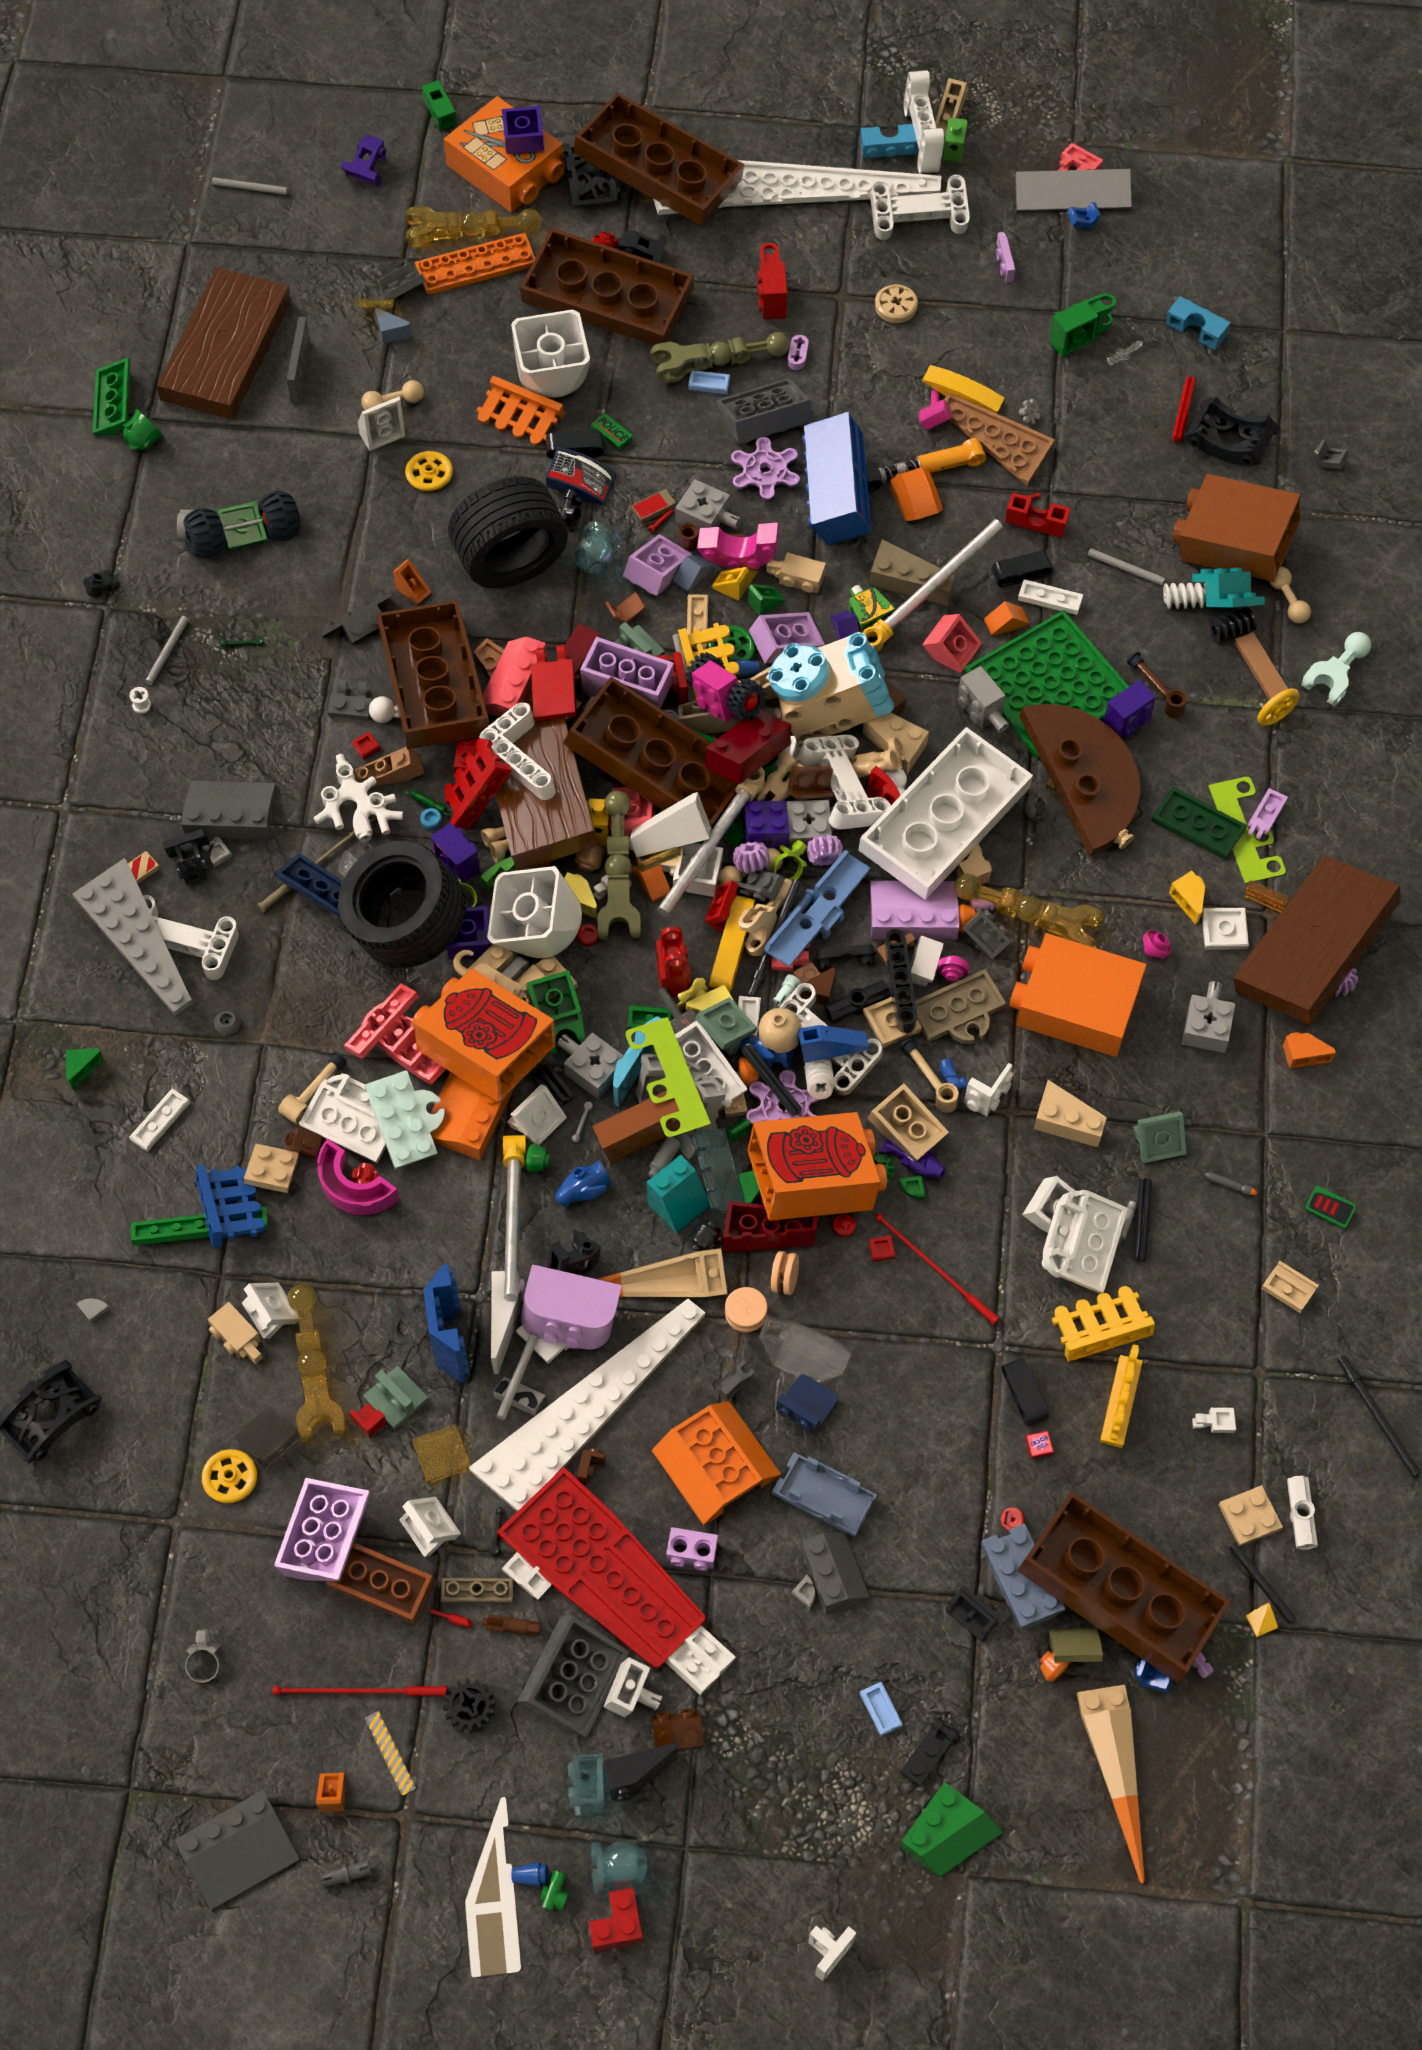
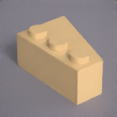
M892 713L863 723V734L880 750L886 751L888 749V740L892 737H898L902 741L905 751V760L901 761L902 769L908 775L927 746L929 731Z
M1048 1080L1034 1129L1098 1148L1107 1117Z

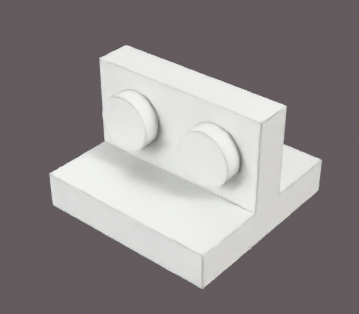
M541 1084L511 1113L512 1117L507 1123L511 1128L524 1133L531 1145L534 1143L540 1145L567 1117L548 1088Z
M249 1283L244 1288L248 1297L242 1304L263 1339H270L283 1325L296 1324L301 1319L279 1283Z
M436 1497L408 1500L402 1506L406 1513L399 1520L424 1557L431 1556L444 1541L455 1540L461 1534Z
M816 1926L810 1933L808 1943L824 1956L816 1968L815 1975L820 1980L824 1981L855 1942L856 1932L849 1926L836 1942L833 1940L835 1938L834 1935L824 1927L820 1929Z

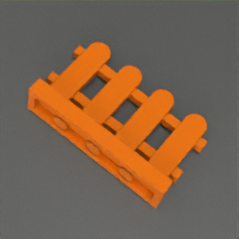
M492 376L490 380L492 391L488 390L486 392L488 398L483 407L478 406L476 410L479 413L478 420L481 424H487L493 419L496 421V429L500 432L505 431L510 426L513 428V436L516 439H521L525 434L531 435L530 441L533 446H539L543 441L546 442L545 438L552 424L556 425L558 419L562 420L565 415L563 404L496 376ZM500 402L504 403L505 406L500 415L496 414L495 411ZM517 410L523 411L517 422L512 421ZM535 417L540 418L535 429L529 428Z

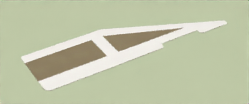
M505 1797L500 1799L465 1901L472 1977L514 1973L521 1969L514 1883H512L511 1879L512 1865L506 1864L503 1827L508 1826Z

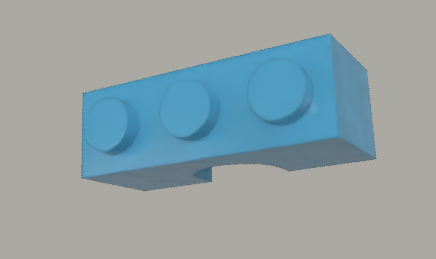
M913 124L898 125V133L894 137L883 136L880 132V127L861 128L860 145L863 159L919 153Z
M1181 296L1169 309L1165 323L1180 332H1183L1188 326H1198L1201 328L1199 342L1214 350L1219 347L1228 335L1230 322Z

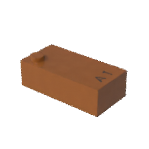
M667 1090L656 1095V1097H664L667 1093ZM649 1098L592 1127L610 1164L667 1137L661 1126L660 1119L663 1116L678 1112L679 1108L675 1098L660 1103H654ZM676 1118L668 1119L666 1128L670 1131H677L680 1128L679 1120Z
M353 1542L340 1581H327L326 1584L330 1589L416 1625L435 1584V1579L430 1574Z

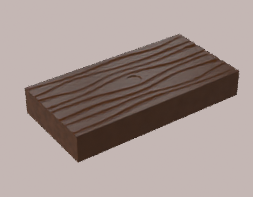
M618 92L575 136L574 154L700 226L703 225L742 181L745 164Z
M551 228L520 287L522 302L552 312L575 310L580 313L582 322L654 346L669 341L694 290V274Z
M216 267L157 384L160 400L234 420L291 302L289 286Z
M458 600L377 613L379 635L407 750L480 737V734L489 727V719Z
M612 676L569 730L563 743L663 811L689 795L698 792L711 828L736 794L735 788L738 785L737 783L705 768L706 747L711 742Z
M566 718L535 722L530 730L512 743L549 773L556 789L553 798L541 800L511 774H509L496 792L511 857L517 871L600 846L575 751L563 744L569 732Z
M1324 855L1233 976L1235 992L1312 1025L1400 904V885Z
M1072 1491L1017 1570L1176 1683H1179L1188 1672L1231 1603L1223 1595Z

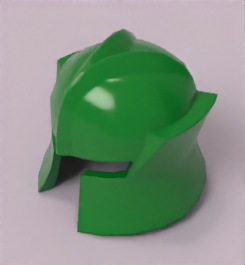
M137 408L133 417L121 425L124 428V443L129 449L146 450L148 452L155 441L165 437Z

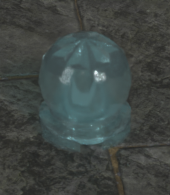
M588 522V525L583 527L581 532L582 538L575 547L574 556L576 564L586 573L600 574L605 572L611 566L614 560V552L618 550L622 539L618 531L615 530L613 533L606 528L607 524Z
M618 1841L612 1843L606 1849H601V1842L591 1843L593 1867L597 1866V1869H592L594 1893L604 1892V1886L607 1885L615 1890L636 1888L644 1880L648 1861L642 1848L634 1842Z

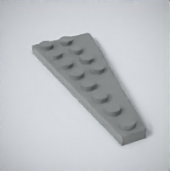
M125 858L72 894L77 903L174 1016L192 1004L191 997Z

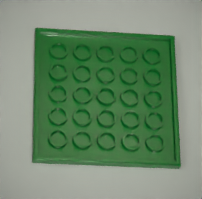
M1064 610L964 668V673L967 674L981 666L1005 694L1002 716L1037 760L1040 757L1019 717L1023 707L1039 704L1064 705L1084 711L1103 721L1108 701L1129 687Z

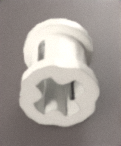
M136 687L130 692V699L133 702L132 707L136 713L141 714L147 713L151 707V702L148 699L149 694L143 687Z

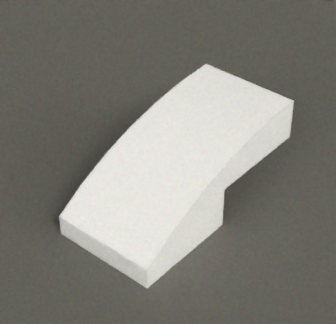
M518 1552L501 1569L537 1600L551 1586L538 1572L540 1568L536 1566L533 1569Z

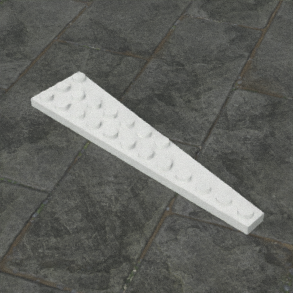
M738 160L745 164L742 181L718 208L865 200L871 198L872 186L877 181H884L888 184L890 197L940 193L941 176Z
M689 1299L685 1300L469 1467V1471L513 1509L518 1511L557 1472L566 1467L705 1317V1312Z

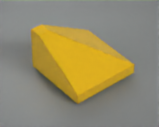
M1269 1603L1246 1615L1256 1638L1278 1629Z

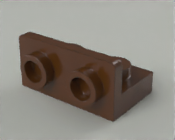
M830 766L791 767L788 791L795 799L800 801L811 798L818 800L833 798L834 792L829 789L833 769Z

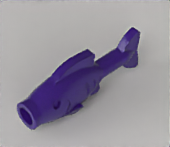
M886 1139V1142L879 1149L880 1154L893 1153L903 1158L901 1165L909 1167L915 1174L941 1179L945 1173L946 1167L939 1163L930 1150L915 1161L889 1139Z

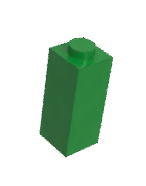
M440 81L422 85L423 100L439 131L457 125L456 112Z

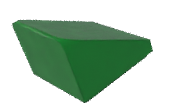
M740 1119L726 1128L724 1132L732 1143L736 1142L750 1133L751 1121L749 1119Z

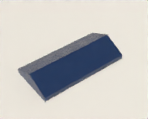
M300 853L275 872L274 876L340 917L338 914V895L342 880Z

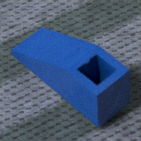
M816 1025L798 1030L804 1063L870 1050L866 1032L824 1025Z

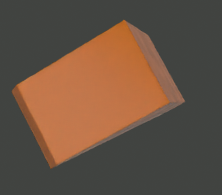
M409 559L393 571L395 588L415 604H419L432 592Z
M1006 601L984 618L991 637L1030 625L1023 608Z
M649 859L632 868L633 873L652 903L667 896L670 888L660 864Z
M344 1772L320 1774L316 1805L320 1812L345 1811Z

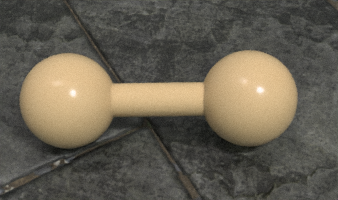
M411 380L403 385L401 391L381 396L376 391H368L363 395L361 404L363 409L367 410L396 397L404 398L410 403H416L423 398L424 388L418 381Z
M1280 567L1275 582L1269 581L1273 588L1282 590L1289 601V619L1297 624L1304 623L1310 618L1311 608L1305 601L1296 599L1289 586L1292 581V575L1287 568Z
M767 848L770 862H768V867L763 869L772 872V863L781 853L775 848ZM783 859L779 862L777 870L782 866ZM725 866L719 873V883L723 884L731 880L741 883L742 877L751 872H739L735 866Z

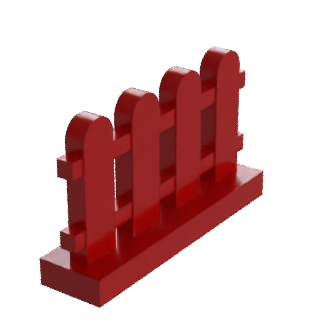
M479 738L477 740V754H467L465 759L467 768H458L455 772L456 784L448 783L444 788L445 801L450 803L454 811L450 823L456 828L471 829L512 771L510 764L499 762L501 758L499 755H495L491 747L493 743L489 739ZM481 760H483V762H484V764H485V766H486L485 769L483 768V766H482V764H481V762H480ZM470 775H472V777H473V779H474V781H475L474 784H473V782H472V780H471V778H470ZM460 789H461V791H462V793H463V795H464V798H462V796H461V794H460V792H459Z

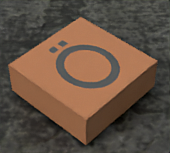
M812 962L793 972V976L797 977L802 984L820 974Z

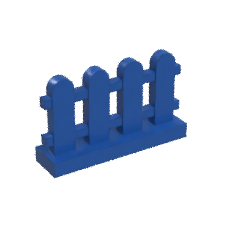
M205 1165L196 1166L195 1181L213 1248L222 1247V1238L227 1237L228 1240L234 1239V1236L251 1234V1237L265 1229V1221L263 1219L253 1218V1216L260 1213V1204L256 1201L248 1200L255 1197L256 1188L252 1185H244V1176L247 1168L234 1166L232 1170L217 1171V1169H211V1172L207 1173ZM229 1184H237V1185H238V1186H233V1187L221 1188L222 1185H229ZM242 1200V1203H235V1204H228V1205H226V1203H225V1202H231V1201ZM246 1217L245 1220L230 1222V1219Z

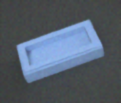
M692 370L688 390L727 394L730 375Z
M882 1682L860 1691L859 1694L881 1737L903 1727Z

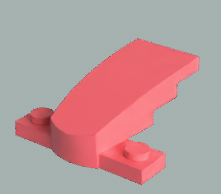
M401 983L383 1003L375 1006L366 1015L362 1026L344 1045L347 1051L363 1059L376 1044L390 1058L430 1085L446 1070V1068L417 1050L415 1028L412 1027L413 1019L403 1014L419 996L416 991Z

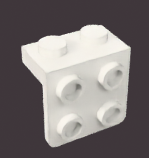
M1007 1064L992 1088L972 1077L967 1085L964 1104L970 1110L978 1111L985 1116L991 1110L995 1111L1001 1101L999 1097L1002 1093L1006 1094L1012 1083L1010 1081L1014 1075L1012 1073L1013 1065Z

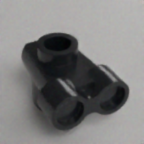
M568 489L563 498V505L558 509L566 525L570 526L571 522L580 521L582 515L580 507L583 500L577 497L575 491Z
M109 569L93 573L92 576L85 578L83 581L86 587L85 591L91 597H100L103 590L113 591L120 588L119 580L113 577Z

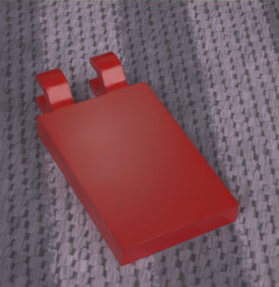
M565 645L556 646L558 661L547 662V654H545L544 648L536 649L537 664H531L533 717L535 722L577 716L573 659H568Z

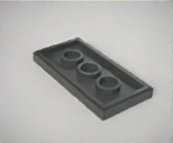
M299 316L287 375L290 400L292 404L299 405L310 347L307 319Z

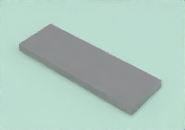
M1130 169L1024 171L1015 173L1017 211L1069 210L1070 207L1087 209L1091 202H1096L1098 209H1131Z

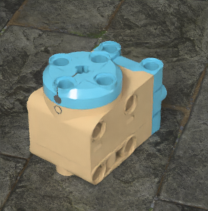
M861 632L818 648L811 645L789 644L774 660L768 673V680L779 698L785 722L791 724V732L800 745H803L804 741L808 738L832 736L853 726L889 714L894 708V703L883 679L885 671L880 663L874 645H870L866 635Z

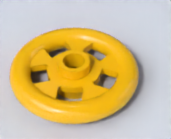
M425 451L416 454L409 460L406 465L405 474L408 482L414 488L422 491H436L450 482L453 475V466L445 455L435 451ZM422 460H426V461H427L426 463H423L422 465L419 464V462L422 461ZM435 460H438V461H440L442 464H441L440 466H438L437 464H435V463H433V462H434ZM419 470L420 476L415 477L413 471ZM440 471L445 473L442 478L437 477ZM424 479L432 480V483H424Z
M1293 688L1286 689L1271 698L1260 710L1257 717L1258 723L1261 726H1269L1283 719L1298 703L1300 698L1299 691Z
M234 1449L220 1451L214 1454L203 1468V1488L212 1499L218 1502L235 1503L241 1501L253 1491L258 1477L256 1464L249 1455L242 1451ZM231 1459L232 1464L222 1467L221 1461ZM241 1463H244L247 1471L243 1473L237 1467ZM212 1471H219L218 1480H211ZM228 1472L233 1473L231 1478H225V1475ZM240 1480L246 1482L245 1486L241 1490L237 1489L235 1486ZM220 1485L229 1488L227 1494L218 1491Z

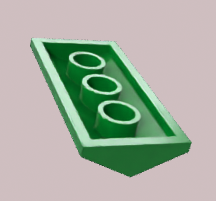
M125 358L96 369L92 432L94 435H117L123 429L121 425L128 421L130 358Z

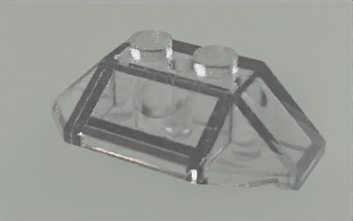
M767 1316L759 1335V1339L763 1343L773 1366L798 1377L801 1374H805L818 1383L844 1374L852 1354L851 1351L836 1339L795 1321Z

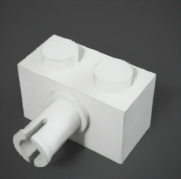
M629 1657L623 1661L612 1684L604 1708L623 1717L633 1712L637 1701L653 1710H657L660 1704L658 1701H661L662 1696L643 1688L650 1667Z

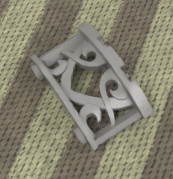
M644 1054L641 1057L642 1067L638 1086L635 1089L639 1103L650 1098L646 1085L666 1078L657 1054ZM685 1060L711 1124L697 1128L695 1131L696 1133L716 1131V1117L720 1101H725L726 1093L712 1075H706L700 1070V1066ZM659 1084L653 1087L652 1092L656 1096L667 1089L664 1085Z

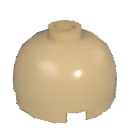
M774 1008L766 1012L761 1018L758 1027L761 1043L766 1049L769 1048L776 1053L791 1051L797 1047L800 1041L798 1030L802 1028L801 1021L796 1013L789 1009Z

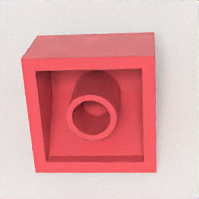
M960 614L943 616L922 645L934 660L961 673L982 642Z

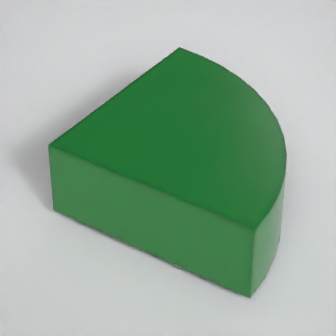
M922 1176L899 1179L902 1190L908 1196L915 1199H925Z

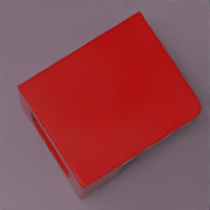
M366 1404L357 1413L354 1410L349 1412L351 1420L369 1439L387 1424L385 1415L380 1410L376 1411L370 1404Z

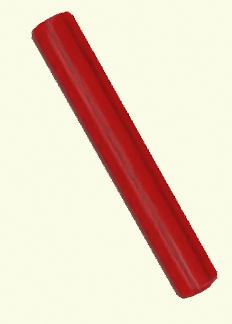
M1188 376L1185 380L1172 435L1174 442L1180 443L1183 440L1196 384L1195 377Z

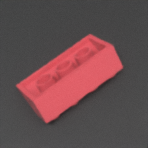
M529 637L508 642L483 693L488 714L501 717L514 705L521 702L525 703L532 688L531 664H537L536 649L544 648L545 654H547L546 643Z

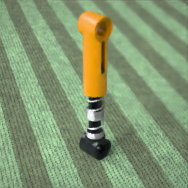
M971 438L960 446L916 456L915 461L909 460L908 463L900 462L893 464L889 468L887 466L878 468L874 464H867L868 492L878 490L882 483L893 479L898 473L902 474L920 467L927 468L930 473L966 464L972 467L978 466L986 460V454L980 440Z

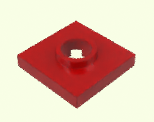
M675 652L673 653L674 676L672 679V690L676 692L679 706L687 703L688 685L682 654Z

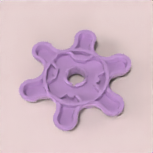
M761 437L756 441L757 449L754 453L747 454L736 450L731 455L734 464L744 469L741 474L733 478L734 486L737 489H744L751 485L760 488V496L765 501L773 498L776 485L784 484L789 487H795L800 481L798 474L789 471L787 465L797 459V451L793 448H788L782 452H775L771 449V441L766 437ZM768 467L771 471L762 473L760 469Z
M784 1070L780 1073L779 1078L802 1107L801 1112L794 1117L787 1110L783 1112L779 1108V1105L782 1103L772 1090L763 1082L755 1081L751 1083L749 1090L754 1097L761 1101V1104L758 1108L748 1111L746 1118L753 1125L754 1122L816 1116L809 1111V1106L819 1102L821 1099L811 1097L807 1089L801 1090L795 1085V1073L791 1070Z

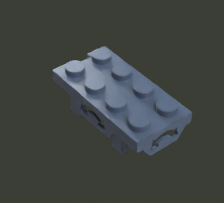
M794 1452L786 1465V1469L789 1470L784 1480L779 1478L772 1490V1495L856 1537L877 1498V1494L861 1487L860 1482L811 1457L807 1459Z
M1025 1523L1009 1529V1535L998 1539V1536L994 1535L981 1541L995 1580L1020 1629L1031 1628L1053 1619L1065 1611L1061 1601L1017 1571L1035 1545Z

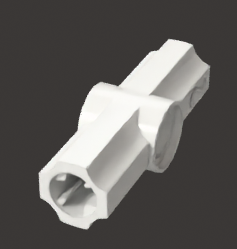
M1294 1476L1288 1478L1287 1485L1291 1506L1290 1519L1293 1522L1296 1549L1310 1550L1316 1548L1318 1544L1314 1522L1315 1508L1311 1501L1308 1477ZM1297 1509L1305 1510L1308 1516L1303 1517L1299 1515Z

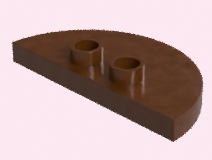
M1039 704L1023 707L1019 717L1089 857L1102 852L1114 844V840L1122 830L1127 829L1139 803L1140 778L1137 765L1130 750L1114 730L1098 718L1084 711L1056 704Z

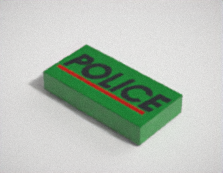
M606 413L591 423V429L600 431L603 434V438L617 450H621L633 440V435Z

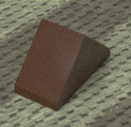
M834 967L805 982L811 984L815 989L816 1001L814 1004L824 1006L829 1003L835 981L836 970ZM803 991L800 997L802 999H809L812 993Z

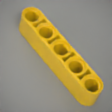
M737 895L732 902L730 915L727 918L712 970L709 988L716 989L725 985L728 992H731L748 932L740 930L738 920L746 908L755 907L756 899Z

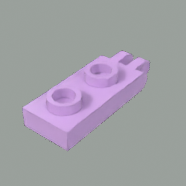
M999 232L997 236L998 249H996V257L1001 262L1000 273L1001 276L1004 275L1006 283L1014 282L1015 267L1005 233Z
M1269 788L1249 821L1248 826L1251 828L1248 834L1252 836L1255 830H1257L1256 838L1259 840L1263 834L1268 835L1288 797Z

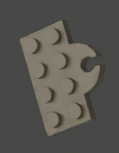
M986 969L915 1000L917 1020L929 1042L949 1034L960 1043L974 1044V1036L969 1034L967 1030L969 1028H976L979 1031V1038L982 1040L989 1031V1015L1006 1007L1005 1000Z

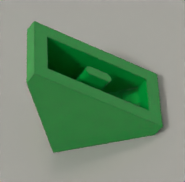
M756 584L749 586L748 604L758 615H765L786 601L774 586Z
M98 1048L66 1050V1080L72 1090L104 1061L102 1053Z
M754 1171L740 1173L738 1183L743 1202L756 1204L761 1194Z

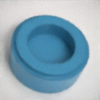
M429 808L421 813L420 820L423 828L435 830L440 827L442 817L438 810Z

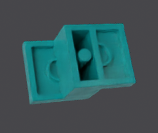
M1216 568L1214 572L1213 569H1201V573L1192 574V582H1206V607L1265 605V596H1256V592H1251V571H1242V568H1230V571L1229 568Z

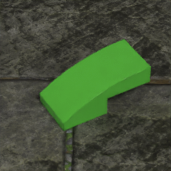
M512 857L495 864L480 877L481 887L489 892L493 888L495 879L500 873L517 871Z

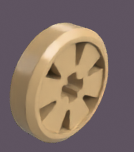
M894 284L886 286L876 295L875 310L887 322L903 323L913 318L917 312L918 298L913 290L904 285Z

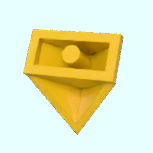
M747 567L722 571L711 587L739 601L758 571L749 570Z

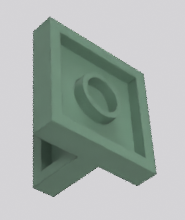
M626 622L619 626V639L614 641V643L652 656L665 655V651L639 625L633 629Z
M730 997L697 1013L695 1017L697 1022L729 1056L737 1052L742 1039L754 1034L757 1029L755 1024Z
M1181 1111L1138 1120V1125L1132 1126L1133 1135L1140 1143L1141 1160L1143 1163L1187 1154L1184 1117Z
M396 1366L387 1375L383 1370H380L375 1375L377 1384L363 1395L364 1400L376 1411L380 1410L385 1415L387 1424L393 1430L398 1428L429 1401L428 1396L399 1366Z

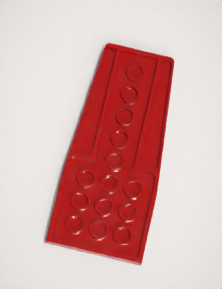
M565 1467L557 1472L497 1531L498 1536L516 1553L518 1552L533 1569L536 1566L540 1568L538 1572L552 1587L654 1669H660L667 1659L684 1644L685 1639L705 1623V1615L623 1523Z

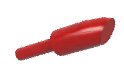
M430 1609L429 1613L446 1618L450 1623L467 1628L473 1627L470 1619L454 1613L449 1615Z

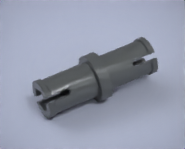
M369 1859L351 1865L345 1863L341 1865V1868L321 1872V1879L332 1877V1879L322 1882L324 1889L343 1882L349 1884L352 1882L351 1880L373 1875L372 1868L361 1870V1868L371 1866Z

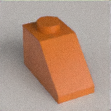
M1291 1033L1286 1036L1283 1044L1289 1069L1331 1063L1336 1053L1334 1048L1309 1033Z

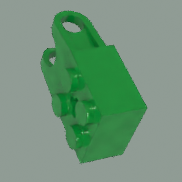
M1103 293L1080 303H1075L1070 308L1059 311L1053 316L1049 342L1062 357L1093 342L1095 336L1111 327L1113 317L1110 315V312L1116 306L1115 297L1111 294ZM1104 299H1108L1112 302V304L1104 305L1101 303V301ZM1104 317L1109 320L1107 323H1102Z
M567 970L529 981L525 984L531 1006L554 1019L555 1047L550 1051V1054L555 1055L557 1053L556 1035L563 1030L571 1032L579 1045L585 1041L582 1014L570 971ZM550 993L559 997V1000H556V1004L548 1000Z

